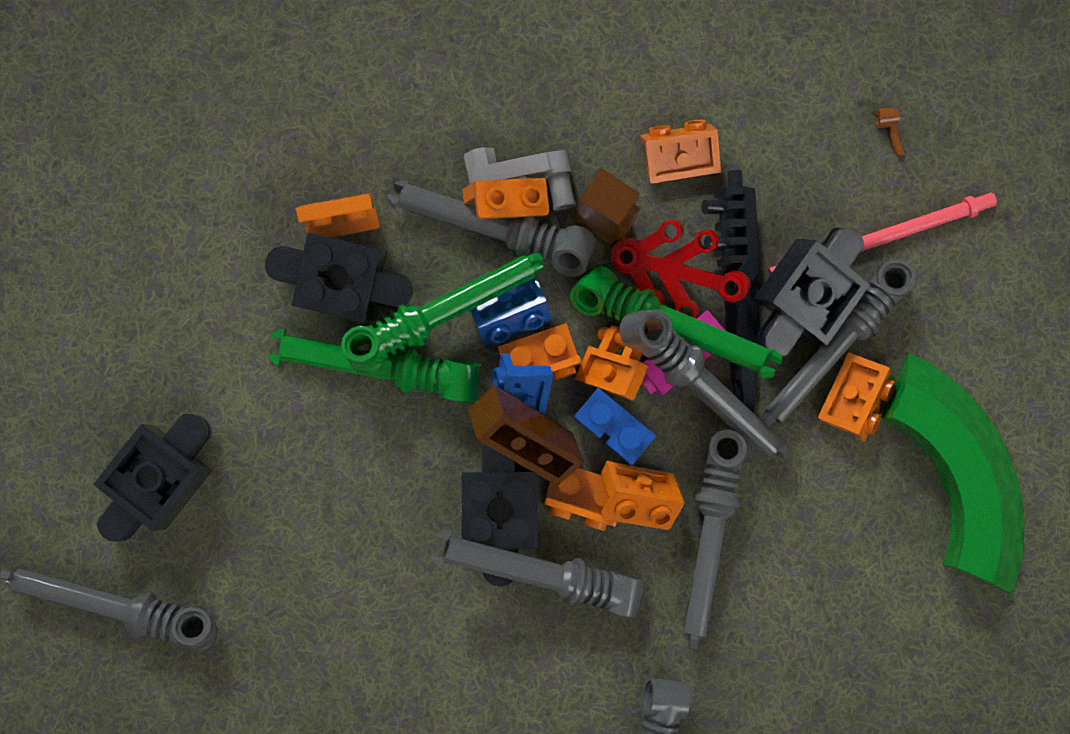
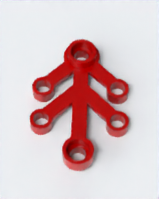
M671 219L663 222L658 231L641 241L631 237L625 238L623 242L619 240L611 252V259L615 268L621 273L631 274L638 289L645 290L650 288L654 290V295L659 297L661 304L665 306L664 294L659 290H655L646 269L657 272L677 306L676 311L682 313V308L689 306L693 311L692 317L695 319L700 315V308L697 303L691 301L680 279L717 290L720 296L728 302H738L750 292V280L743 272L731 271L722 276L683 264L700 253H709L718 247L719 237L715 231L710 229L700 231L693 241L663 258L648 254L665 242L673 243L682 238L684 234L682 223ZM669 224L674 225L677 229V234L674 238L669 237L666 233V228ZM704 234L712 238L710 248L704 247L701 243V238ZM625 250H629L633 254L631 263L626 262L623 258ZM729 281H733L738 285L737 294L728 292L726 286Z

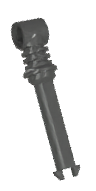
M407 180L394 183V189L401 191L399 197L387 194L386 201L393 209H396L398 206L506 242L509 250L514 251L516 257L530 255L532 252L533 254L540 253L543 261L551 258L550 263L554 269L568 277H578L585 272L596 246L594 235L582 226H568L565 229L561 228L560 232H558L557 226L553 225L551 229H549L548 223H543L540 226L541 222L536 220L535 217L478 219L476 206L464 204L462 201L410 185V181Z
M894 259L887 261L868 281L870 286L829 344L822 345L765 409L764 412L768 415V418L763 423L766 426L770 427L774 421L781 425L855 340H865L869 336L875 337L878 334V326L881 324V321L887 317V314L893 310V307L897 306L915 283V272L909 263ZM885 275L896 276L900 280L901 288L889 287L885 282Z
M646 310L629 313L623 318L619 332L623 343L630 349L639 350L652 363H655V366L664 373V379L668 384L687 386L734 431L738 432L761 456L773 458L777 453L780 457L786 459L789 452L786 446L781 445L782 440L704 367L705 360L702 357V349L699 346L686 343L676 331H673L671 320L667 314L661 310ZM645 323H646L647 328H648V335H647V337H646L645 334H644V325H645Z
M733 430L720 431L711 439L706 464L710 465V468L704 470V473L708 474V478H703L702 481L707 483V486L701 487V492L695 495V500H699L698 509L704 515L684 629V633L690 634L689 648L697 649L699 636L706 637L726 519H730L735 515L736 508H741V502L738 499V494L734 493V489L740 488V484H736V479L741 480L742 475H738L737 472L738 470L743 471L747 444L744 438ZM730 439L736 443L738 452L733 459L726 460L718 455L717 444L719 441Z
M445 529L435 534V537L446 540L442 557L433 554L429 556L438 568H442L443 562L554 590L566 605L583 602L585 605L600 607L618 615L637 618L646 584L645 580L632 576L627 577V575L618 572H607L595 567L591 568L585 565L584 561L579 558L560 565L451 536L452 530Z
M19 568L14 574L9 571L1 570L0 579L6 580L5 583L9 584V589L15 593L123 622L126 631L131 632L132 638L135 639L151 636L153 639H161V641H169L171 644L185 647L192 652L207 650L217 639L218 630L216 623L204 610L196 607L180 608V605L162 602V600L156 598L155 593L147 592L144 595H137L132 599ZM195 622H203L204 627L201 634L195 638H187L189 626Z
M652 677L646 679L642 691V712L645 717L642 719V725L644 726L641 727V734H677L680 731L679 723L686 718L690 707V689L687 682Z

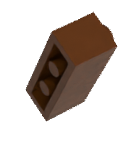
M600 168L579 199L575 225L588 229L595 238L611 248L616 240L623 242L633 228V223L641 209L636 205L640 193Z
M493 385L468 409L478 441L558 486L584 463L573 432L496 385Z

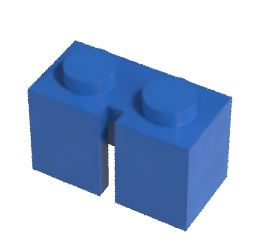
M599 388L573 417L577 423L596 439H600L606 433L610 438L607 439L604 445L627 465H633L656 437L655 434Z

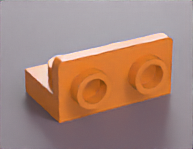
M706 120L687 121L684 123L685 128L671 130L669 125L649 128L648 134L640 135L641 143L644 145L648 182L653 184L720 173L718 130L711 124H706Z
M546 178L475 181L462 189L464 204H476L478 219L535 217L549 214Z
M373 192L296 207L299 223H305L307 233L337 237L374 230L380 227Z
M567 323L498 346L500 356L501 354H509L513 366H550L556 380L576 374L575 367L580 366L582 363L580 356L576 352Z
M848 352L818 416L819 421L850 433L857 440L865 442L868 434L874 435L881 421V415L878 412L884 401L889 402L896 389V381H893L894 375L891 369Z
M609 461L606 462L601 472L609 496L601 512L605 520L669 530L685 504L673 473Z
M578 468L559 486L550 482L543 503L550 506L549 514L570 520L572 513L586 517L584 525L602 531L606 530L607 524L614 527L617 524L616 521L603 519L601 513L609 498L602 475Z

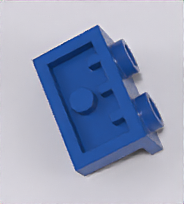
M536 276L534 279L470 310L485 347L504 343L510 337L528 330H536L552 320L547 300Z
M501 354L499 367L493 369V385L545 415L553 380L551 367L513 366L510 355Z

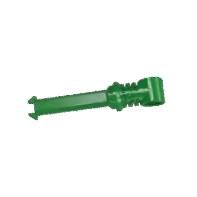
M540 253L530 254L528 258L526 255H523L421 307L413 304L405 307L404 304H401L398 311L393 314L394 319L391 320L388 316L385 318L386 323L376 322L378 326L376 328H373L372 325L368 327L357 326L347 331L341 343L343 354L354 370L360 373L374 372L381 367L384 360L389 358L388 353L391 352L394 356L397 354L396 349L400 348L401 352L406 350L404 347L406 344L409 347L424 346L423 341L430 337L432 329L534 279L535 275L544 268L541 263L543 258ZM361 345H372L371 350L366 355H355L357 348Z
M592 266L571 290L570 300L573 306L579 312L588 316L607 313V316L615 317L616 320L622 321L627 314L632 312L661 310L670 318L673 331H676L686 343L699 346L708 353L756 372L761 378H770L775 375L776 370L766 366L768 360L779 365L782 363L783 357L776 349L771 351L768 348L661 304L659 297L654 295V290L650 288L636 290L635 287L627 286L626 283L621 282L619 284L616 275L604 266ZM646 323L644 325V331L648 330Z
M280 329L271 334V337L281 339L279 354H268V358L278 366L281 365L282 360L390 380L395 387L401 388V392L406 394L412 390L418 391L419 388L421 392L426 393L429 389L431 394H436L438 391L440 397L468 403L476 402L482 365L458 359H445L443 363L442 358L437 357L434 361L432 356H427L425 359V356L419 354L416 349L410 348L408 352L402 351L398 355L387 354L389 358L384 360L381 367L376 371L360 373L349 364L343 354L341 345L286 335L287 329ZM357 348L355 355L363 356L370 350Z

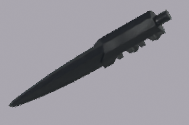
M742 170L728 171V186L714 191V199L719 200H703L701 210L703 214H720V223L715 224V231L721 232V236H718L719 245L713 251H722V259L717 260V267L727 268L722 276L731 271H740L748 276L751 283L750 292L738 302L724 300L726 331L758 344L756 339L758 333V301L754 299L758 293L757 275L760 272L755 188L743 186ZM710 236L704 238V247H711L712 238ZM729 281L726 286L728 292L737 294L738 285L733 281ZM730 362L734 395L754 413L757 373Z

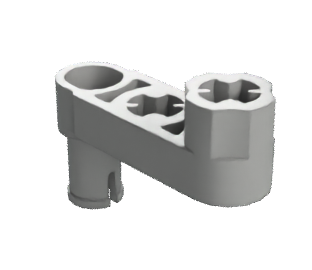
M477 148L463 155L469 185L475 181L546 178L549 183L553 209L555 211L566 210L576 206L569 178L572 170L568 152L565 150L545 152L502 162L497 161L494 148Z

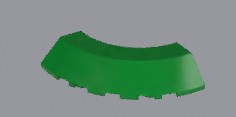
M907 353L896 380V389L891 400L886 405L881 420L905 433L921 447L935 465L934 467L941 479L945 493L948 496L951 514L949 541L942 565L1009 594H1013L1020 572L1024 549L1025 522L1023 499L1010 454L994 424L966 390L932 364Z

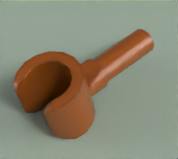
M893 107L876 110L874 112L875 118H879V121H875L876 128H887L896 157L904 155L905 153L898 134L899 111Z

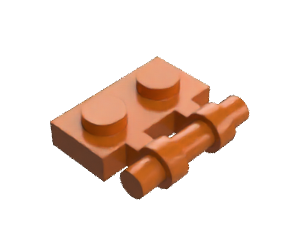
M602 326L598 330V338L602 340L599 349L588 346L574 379L585 385L634 401L648 369L647 365L639 361L644 354L639 350L630 349L623 343L619 333V326ZM625 347L621 356L616 354L618 349Z

